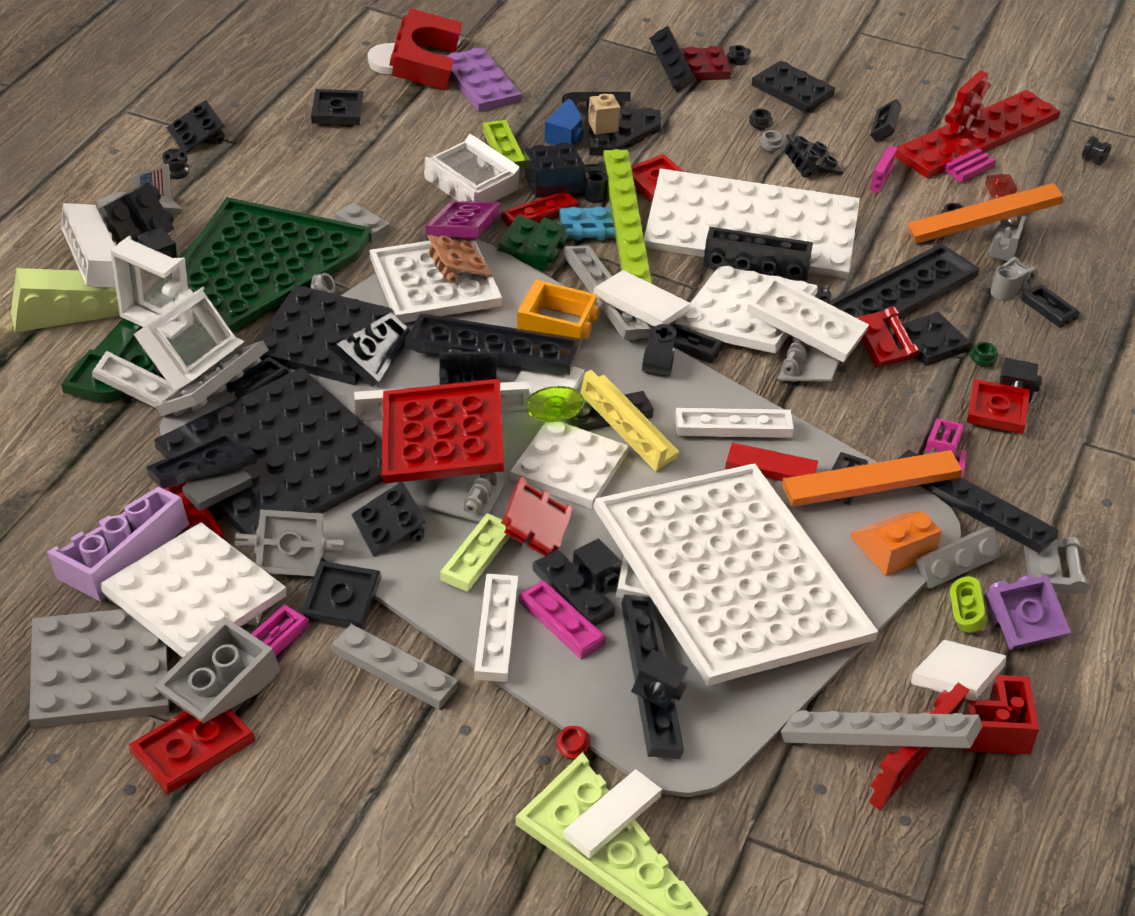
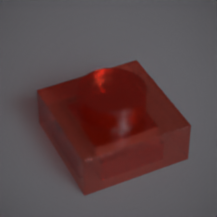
M1010 174L986 176L985 185L992 198L1004 197L1017 192V187Z

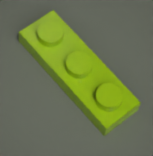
M507 120L484 122L483 133L489 146L520 166V169H524V156Z

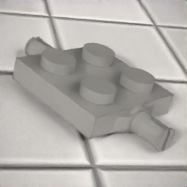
M260 510L259 526L255 535L236 533V539H248V541H235V546L254 547L256 565L267 573L315 576L324 552L343 553V547H331V545L344 546V540L325 539L323 532L324 514Z

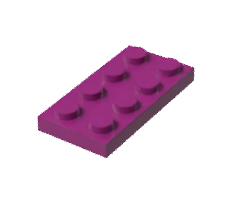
M450 201L426 225V236L460 237L462 241H474L501 213V202Z

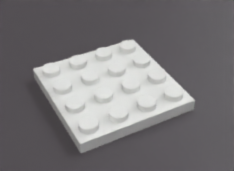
M460 237L450 238L452 240L462 241L460 240ZM474 240V241H470V242H472V243L476 246L477 251L479 252V254H480L481 257L483 258L482 253H481V251H480V249H479V247H478L476 241H475V240ZM430 241L370 250V259L389 307L392 308L394 316L402 323L416 321L420 313L446 316L502 306V296L493 277L461 271L455 283L451 284L444 281L441 272L438 271L433 259L429 255V248L432 245Z
M719 266L690 303L689 311L680 316L675 324L726 343L775 354L789 335L746 312L748 304L771 276L759 274L755 271L739 270L730 266ZM775 276L814 297L818 292V285Z
M201 522L101 582V590L107 597L181 657H184L224 617L238 626H242L286 597V587Z

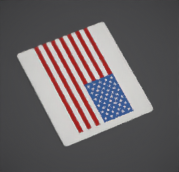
M169 164L132 176L133 189L149 182L151 186H155L162 196L171 197Z

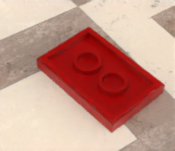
M231 709L205 723L200 722L184 711L131 742L129 750L169 795L255 742V736Z

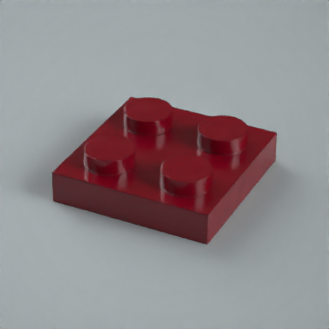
M723 47L681 48L696 81L728 80L731 78V69Z

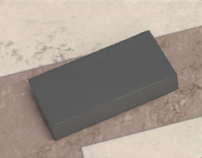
M238 468L194 480L182 486L183 494L199 511H202L253 484L252 477L243 468Z

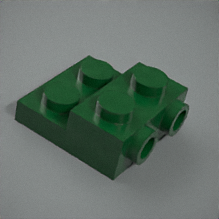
M518 214L499 242L497 251L507 253L523 263L545 271L549 263H555L560 252L559 248L564 249L569 235L565 234L567 227L545 217L539 224Z

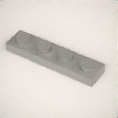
M352 624L332 643V653L439 710L458 689V679Z

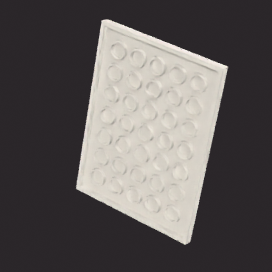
M756 464L595 499L593 508L707 686L876 640L878 630Z

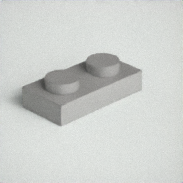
M353 202L335 213V220L371 227L372 233L369 240L371 243L390 232V223Z

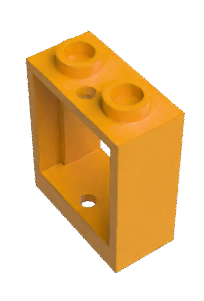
M535 280L517 311V329L580 338L583 342L584 338L588 339L590 336L592 322H597L599 318L600 307L597 306V294ZM544 307L580 316L581 318L577 324L541 315L539 312Z

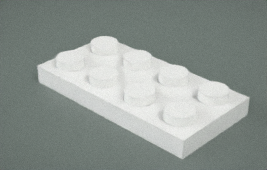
M773 275L751 300L746 310L747 313L842 362L847 359L869 326V324Z

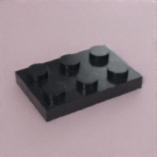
M781 60L752 77L751 84L753 87L805 113L834 96L835 87L827 84L825 81L819 80Z

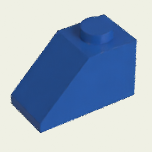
M567 99L545 121V142L552 145L566 142L574 146L581 142L584 135L582 117L573 101Z

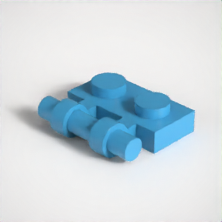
M571 207L560 209V224L567 227L565 234L569 235L568 239L573 238L574 241H582V238H596V240L615 238V227H613L610 207Z

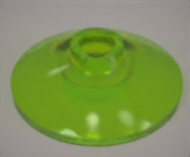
M551 386L540 389L530 395L526 401L528 414L534 419L544 422H559L576 416L584 406L582 394L576 389L566 386Z

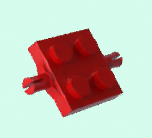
M981 70L978 71L958 90L954 107L944 118L945 122L950 124V132L959 134L965 127H969L973 119L981 115L984 104H982L983 97L991 86L990 82L987 81L989 73Z

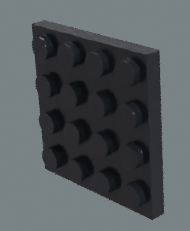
M295 285L255 342L263 340L268 348V351L259 358L263 361L270 356L288 369L296 371L303 368L311 375L356 385L361 376L336 355L331 348L390 312L394 315L393 310L383 305H376L358 299Z

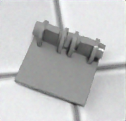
M794 337V343L790 345L787 358L783 361L778 381H832L840 360Z
M497 472L442 478L427 509L480 522L486 513H491L505 485V481L498 480Z

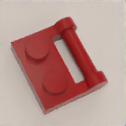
M895 306L889 307L882 312L856 317L869 324L861 341L876 368L911 360L920 354L918 346L912 343L899 319L900 314ZM889 322L903 349H898L885 323Z

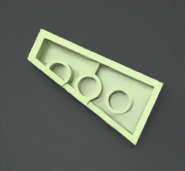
M16 268L11 307L15 333L120 316L116 288L88 287L85 285L79 270Z

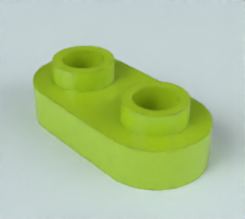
M962 577L956 580L950 587L954 619L958 627L964 632L979 631L988 622L983 589L979 581L974 577Z

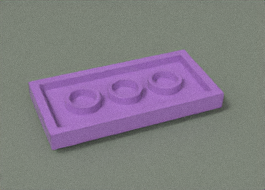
M472 48L468 51L454 52L446 55V57L454 59L450 72L451 79L478 112L521 102V93L483 48Z

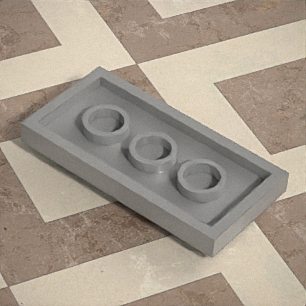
M262 340L231 351L196 379L176 390L155 406L160 416L170 413L178 416L190 407L192 410H196L207 404L208 396H214L226 389L225 383L239 379L244 375L242 370L245 368L249 369L261 362L259 357L268 351L264 341Z

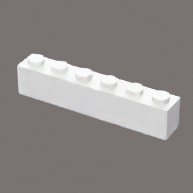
M63 203L61 229L85 285L88 287L116 288L110 252L116 246V242L112 241V234L108 232L107 223L103 222L102 214H99L95 205Z

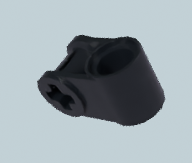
M599 161L598 164L585 165V193L583 194L588 202L600 203L606 200L608 175L605 170L604 161Z
M660 324L653 327L648 346L644 352L642 372L666 376L671 375L676 330L672 326Z

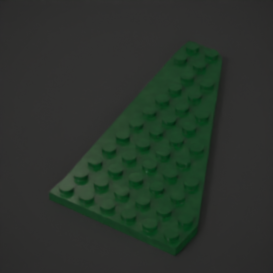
M226 197L200 235L178 258L185 257L188 289L190 288L194 293L201 287H204L203 292L233 333L283 304L295 285L310 288L312 277L315 274L327 273L331 276L357 261L371 239L372 228ZM170 274L166 278L160 277L144 295L146 301L163 307L173 300V297L162 294L163 286L170 281ZM192 310V325L175 339L170 340L167 338L181 359L184 352L192 346H201L206 349L215 343ZM123 318L94 350L90 349L73 367L61 384L63 393L106 403H112L118 398L125 396L126 393L92 377L94 368L106 351L154 374V362L134 336L143 327Z

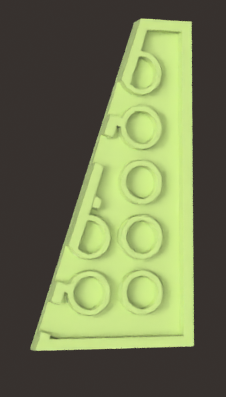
M583 752L516 816L515 825L641 915L708 916V912L684 881H679L670 870L669 862L662 853L658 854L652 847L650 838L636 820H633L590 859L563 838L564 829L609 792L606 788L607 783L600 774L596 775L589 766V760Z

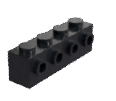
M709 226L703 267L717 270L719 266H730L739 270L755 271L759 274L807 282L813 242Z

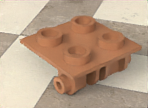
M428 235V239L432 244L429 248V255L433 259L438 271L441 272L444 281L451 284L455 283L461 271L492 277L493 274L472 242L452 240L446 236Z

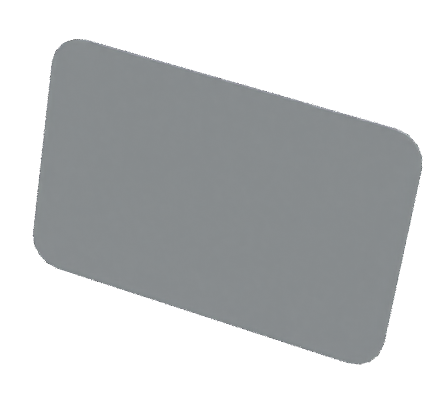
M476 239L475 241L489 270L493 274L492 277L502 296V306L440 317L517 328V311L535 280L560 286L564 285L513 256L497 251V247ZM376 273L340 295L389 307ZM544 307L539 312L541 315L577 324L581 318L580 316ZM601 307L597 322H592L589 338H584L574 367L584 369V373L592 370L598 377L604 374L623 394L644 391L654 409L653 418H648V420L679 450L677 459L655 472L611 426L588 431L628 445L627 456L599 498L727 470L725 469L726 460L732 442L818 460L816 473L831 471L840 452L866 459L868 464L878 463L791 414L794 428L792 438L677 436L675 423L676 408H782L674 348L675 353L670 376L642 372L644 352L648 346L651 334H649V338L624 340ZM415 321L404 322L403 324L411 330ZM404 341L381 380L373 387L362 377H360L356 385H351L315 375L311 376L355 415L354 392L440 385V354L429 352L417 353L414 350L405 349ZM497 365L496 377L500 379V383L515 382L523 368ZM465 379V382H471V379ZM583 379L567 406L587 402L580 395ZM225 383L226 389L217 395L208 396V403L201 408L192 410L190 407L178 416H174L173 413L164 415L159 426L160 434L162 436L238 398L235 397L234 392L231 394L227 391V383ZM529 401V410L502 412L505 471L497 473L498 480L505 481V485L490 515L500 519L503 518L517 483L510 480V471L548 418L566 424L562 416L563 411ZM383 419L362 421L382 439ZM844 461L841 469L847 468L849 462ZM442 478L404 482L426 522L422 525L425 530L424 538L419 542H414L405 536L376 556L372 555L351 514L398 483L383 484L382 481L323 513L325 539L344 540V546L331 545V547H343L344 550L343 553L324 552L321 561L379 570L382 577L374 599L474 669L486 574L518 576L507 682H493L561 730L572 725L584 728L591 739V751L627 776L637 769L662 789L661 794L692 797L711 793L733 780L781 732L791 716L801 711L868 644L864 643L707 686L657 608L666 656L688 667L683 681L687 682L688 685L680 701L675 699L684 753L681 759L648 757L638 698L636 694L631 692L635 681L621 607L622 598L616 597L618 583L613 588L601 592L615 606V616L595 626L606 636V643L580 659L519 603V594L542 581L533 571V562L544 556L528 547L529 539H524L522 544L510 537L468 592L440 581V571L479 524V522L427 509ZM766 478L878 630V633L926 585V580L919 574L917 564L885 576L850 537L851 532L899 513L924 511L942 530L938 548L961 538L960 522L951 507L935 494L919 485L854 496L850 505L844 504L845 499L841 498L839 501L829 500L792 507L782 487L783 481ZM523 489L524 491L528 492L529 494H531V495H533L534 497H536V498L539 499V497H537V496H535L534 494L530 493L529 491ZM553 495L549 496L564 506L569 504L573 507L559 550L572 564L573 551L598 538L623 561V553L594 508L589 509Z

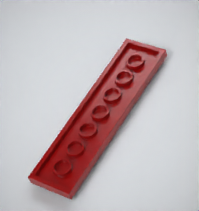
M1024 90L984 108L981 115L973 119L969 127H965L959 134L950 132V124H947L896 147L897 152L895 156L928 179L944 172L947 163L978 148L982 150L981 154L1059 119L1060 110L1035 96L1033 92Z

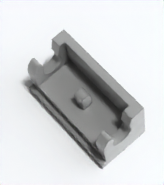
M1027 214L1017 216L1015 221L1009 218L1001 220V223L997 225L988 256L1006 261L1015 256Z

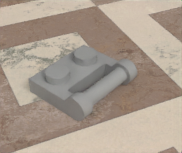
M1068 537L1064 540H1054L1040 554L1024 546L1028 575L1034 574L1035 577L1048 575L1055 592L1074 594L1085 592L1088 589L1087 578L1082 573L1079 556L1081 544L1079 539ZM1059 555L1067 556L1070 578L1062 576Z

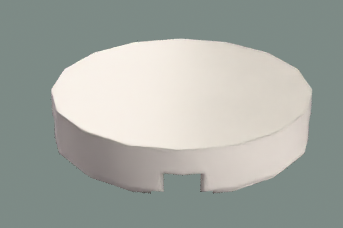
M395 43L376 45L369 50L368 63L372 70L381 74H392L393 66H389Z

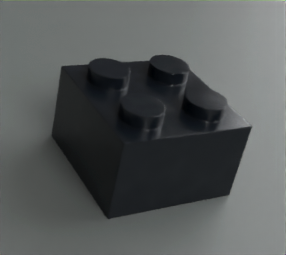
M561 142L554 146L535 145L532 148L524 149V173L536 198L559 193H585V164L573 144Z

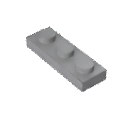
M985 527L919 556L915 560L919 574L926 580L924 588H933L1001 557V552L994 527Z

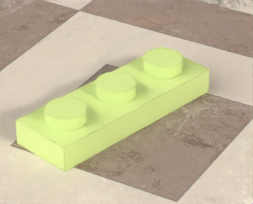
M486 513L440 571V581L468 592L510 538L509 535L504 533L505 525L501 524L502 519Z

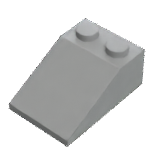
M224 617L154 687L158 692L200 722L205 723L258 694L280 672V668L271 647Z

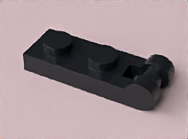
M570 92L562 96L561 102L563 104L567 99H571L575 106L579 102H586L587 107H589L590 97L599 96L600 94H613L619 106L622 107L624 102L631 101V92Z

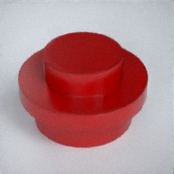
M567 726L557 737V748L565 758L576 759L582 752L585 755L590 749V736L580 726Z

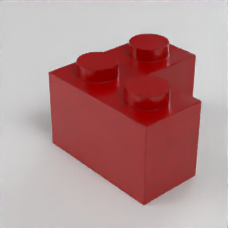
M996 675L989 700L971 701L967 699L963 715H979L982 728L971 748H963V750L1031 755L1039 732V725L1030 677Z

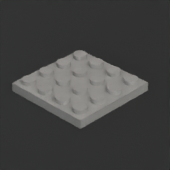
M123 609L32 618L29 708L31 728L170 713L169 699L154 687L168 673L167 644Z

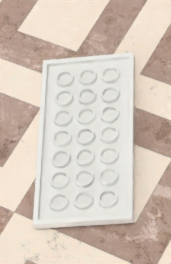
M660 169L644 236L645 248L704 257L709 226L813 242L808 273L848 279L860 198Z

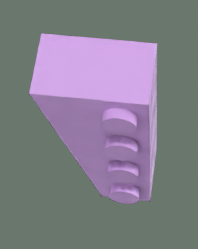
M157 487L126 505L124 513L105 517L99 521L100 526L86 535L81 531L71 537L72 543L62 549H59L57 546L47 551V555L56 578L101 602L106 598L101 590V582L171 541L189 525L181 497Z

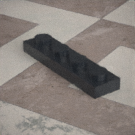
M669 26L658 30L649 38L672 87L677 93L696 81Z

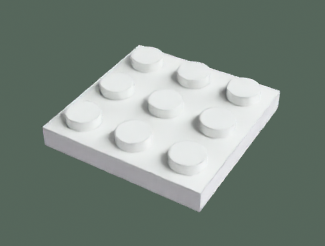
M548 418L510 471V480L517 482L520 477H523L527 480V484L543 492L545 490L550 495L592 509L595 499L601 496L627 456L628 445Z

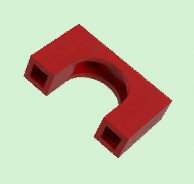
M410 8L408 16L402 17L389 63V66H393L391 76L446 90L454 59L428 52L419 46H429L452 53L456 52L463 22Z

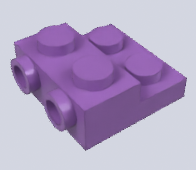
M1030 574L1010 584L1007 581H999L989 586L990 590L984 595L993 624H1000L1010 650L1064 638L1071 633L1048 575L1035 577L1034 574Z

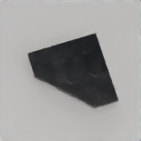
M621 107L618 132L595 135L589 124V155L603 156L604 150H620L626 145L632 147L643 141L645 135L649 133L654 135L660 132L661 110Z

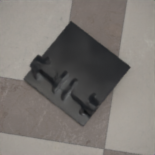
M207 100L194 106L191 111L176 119L167 127L179 148L186 152H189L207 138L213 143L221 144L225 137L221 130L224 124Z
M786 135L790 143L786 145L785 153L802 177L811 178L817 167L839 174L844 173L838 166V161L827 151L828 147L819 141L813 143L799 135L797 137Z
M450 349L446 352H440V385L460 383V379H462V383L465 382V379H471V382L474 379L477 381L497 379L498 351L478 349L475 352H462L458 349Z
M403 481L351 514L373 556H376L405 536L414 542H419L424 538L425 530L422 525L426 522Z

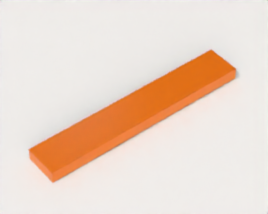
M1051 183L909 222L908 230L915 243H921L1064 203L1063 195L1056 184Z
M948 450L784 478L782 487L791 506L795 507L961 478L963 470L953 452Z

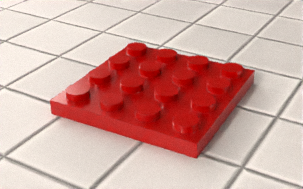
M500 379L383 391V484L505 471Z

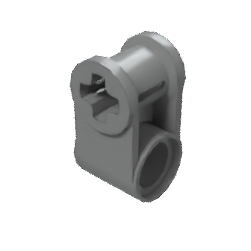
M1012 257L1008 262L996 269L990 290L991 295L999 300L1012 299L1034 283L1038 270L1034 267L1029 268L1021 264L1018 258Z

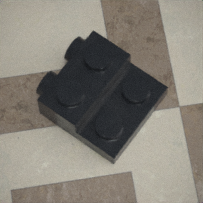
M149 182L135 187L99 208L118 244L128 236H131L132 241L138 243L137 235L162 227L166 233L174 230L172 214L167 209H163L159 201L161 199L159 190L155 186H151Z

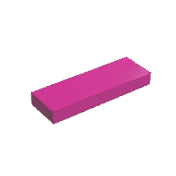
M544 580L519 594V603L580 659L605 645L606 636Z

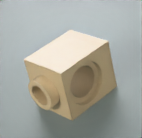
M600 94L599 96L590 97L588 122L594 134L618 132L620 106L614 95Z

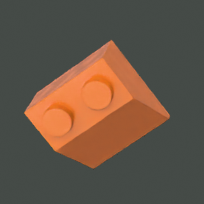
M924 511L899 513L851 532L850 537L880 571L887 576L915 565V558L938 549L942 530Z

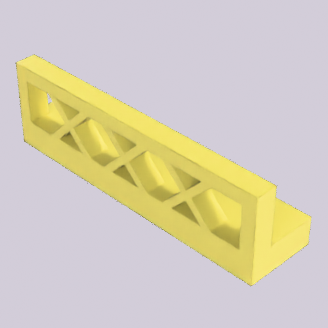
M592 370L584 373L580 395L655 472L678 458L679 450L604 374L598 377Z

